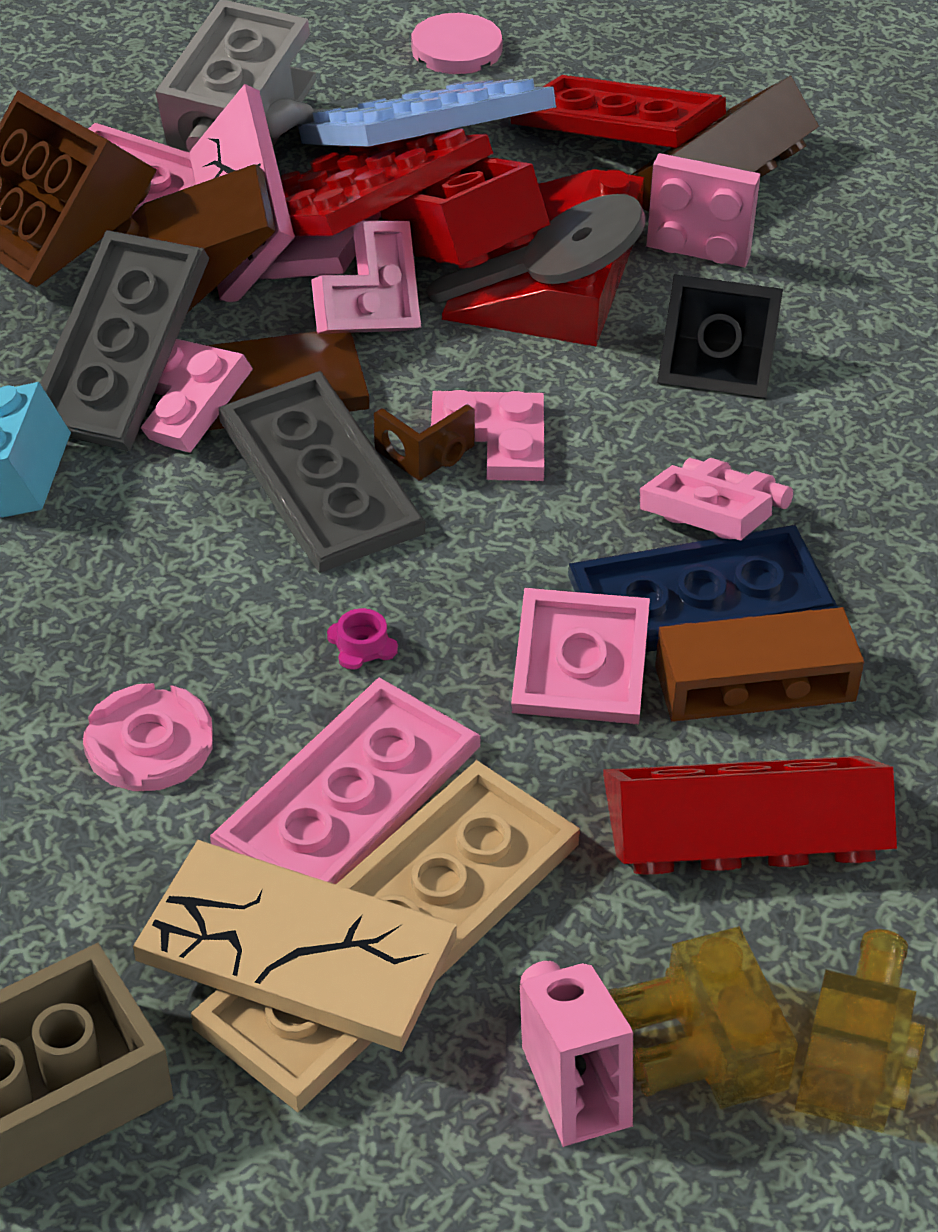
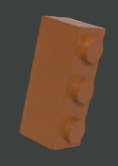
M844 607L659 627L655 668L671 722L854 702L857 700L864 666V659Z

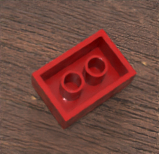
M486 157L380 211L383 221H410L413 255L415 257L425 256L435 259L438 263L449 262L457 264L462 269L471 268L486 262L489 259L488 253L502 246L504 248H513L524 245L534 239L533 232L550 225L533 164Z

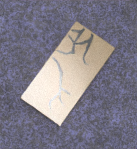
M197 840L133 945L135 960L140 963L402 1052L456 941L457 924Z

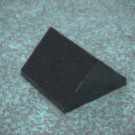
M674 274L657 383L766 398L783 289Z

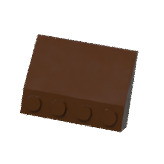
M18 90L0 121V263L29 284L38 287L101 240L106 230L113 231L129 219L137 205L142 203L147 197L151 187V180L157 169L104 137Z

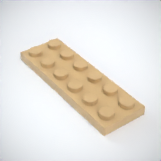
M476 760L336 885L456 923V941L437 978L438 980L579 845L580 828ZM219 989L191 1012L193 1030L296 1112L302 1110L372 1043L371 1041Z

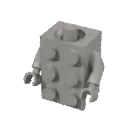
M219 0L155 91L167 146L190 152L244 84L260 91L273 146L279 137L292 127L296 126V131L299 132L300 126L313 122V112L326 110L324 108H312L309 104L303 102L316 82V72L290 67V64L310 36L308 19L228 0Z

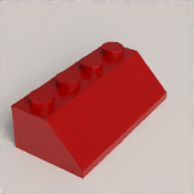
M863 756L603 769L616 857L623 864H633V872L636 874L674 872V861L701 860V869L735 870L742 868V858L768 856L769 866L794 867L808 865L809 854L834 852L836 862L865 863L876 860V850L897 849L893 766Z

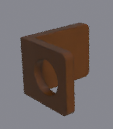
M466 404L419 434L381 408L374 412L375 449L415 479L421 481L442 466H453L461 459L464 452L475 446V409ZM388 430L395 433L401 440L405 449V457L393 448L389 440Z

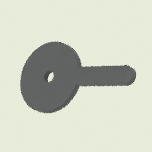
M611 194L587 200L552 219L550 225L540 229L528 246L494 257L480 265L464 268L439 277L429 284L426 294L432 302L441 303L529 272L534 280L545 284H558L580 279L609 265L635 243L645 226V213L639 201L629 195Z

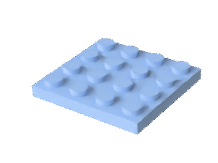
M533 78L517 81L508 79L495 82L493 80L480 82L465 81L446 85V89L430 91L428 89L402 94V98L386 100V98L365 101L358 103V107L341 109L339 107L316 111L312 113L314 121L300 126L299 132L302 144L369 147L555 108L556 101L554 88L535 87Z

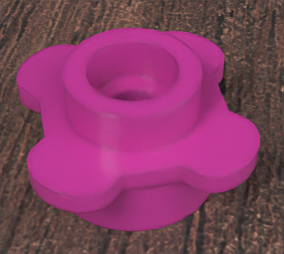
M359 608L350 610L340 617L338 623L331 625L327 630L328 641L335 644L340 652L338 656L339 664L347 669H358L363 663L378 658L390 660L398 651L397 641L389 638L387 635L386 620L380 613L371 609Z

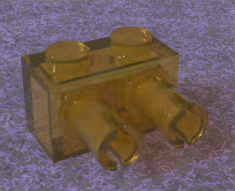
M740 926L672 944L669 968L666 969L665 976L618 989H607L632 1030L678 1019L687 1037L651 1047L633 1049L634 1073L637 1082H642L646 1079V1082L642 1083L640 1087L646 1097L655 1095L659 1091L705 1079L713 1092L719 1108L722 1109L789 1089L798 1043Z
M876 929L870 930L862 936L860 943L861 953L855 976L825 969L795 1111L883 1133L890 1108L900 1111L905 1110L913 1070H916L920 1057L925 1025L911 1022L917 991L900 987L903 963L908 952V943L895 932Z

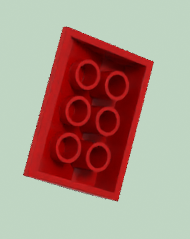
M593 169L540 183L539 188L549 221L575 205L604 195H629L637 199L642 207L644 177L629 175L620 170L604 171ZM539 230L533 232V236H535L539 232ZM530 242L513 248H504V246L488 253L489 259L528 246ZM633 245L609 265L577 280L558 284H545L534 280L529 272L449 299L442 312V320L596 347Z

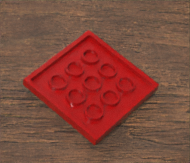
M461 128L445 132L435 137L434 133L369 147L349 146L350 150L341 155L334 152L312 160L310 162L312 169L303 174H300L299 171H294L281 175L280 179L294 236H333L494 154L488 135H466L464 129Z

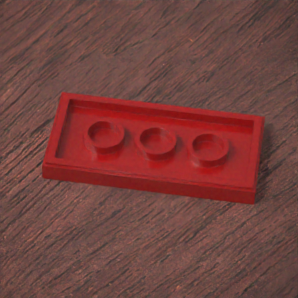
M561 75L543 86L554 88L555 108L512 116L510 118L511 124L678 148L726 114V97L715 94Z

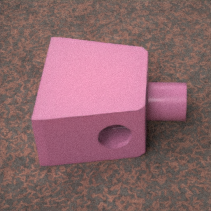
M541 961L533 964L525 970L520 980L522 1048L562 1146H568L633 1127V1031L592 965L582 963L561 969L553 961ZM582 1055L586 1062V1070L582 1076H580L575 1066V1056Z

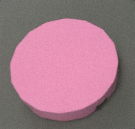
M445 13L429 17L416 25L411 34L413 57L418 62L420 58L426 62L427 68L436 72L448 74L474 73L481 70V65L490 62L491 66L496 63L502 54L503 39L501 30L492 21L478 15Z
M154 683L136 684L113 692L94 707L88 717L89 725L84 731V752L93 772L110 785L131 791L162 790L184 782L203 767L213 749L212 718L203 701L186 689L170 685L171 691L164 689L155 690Z

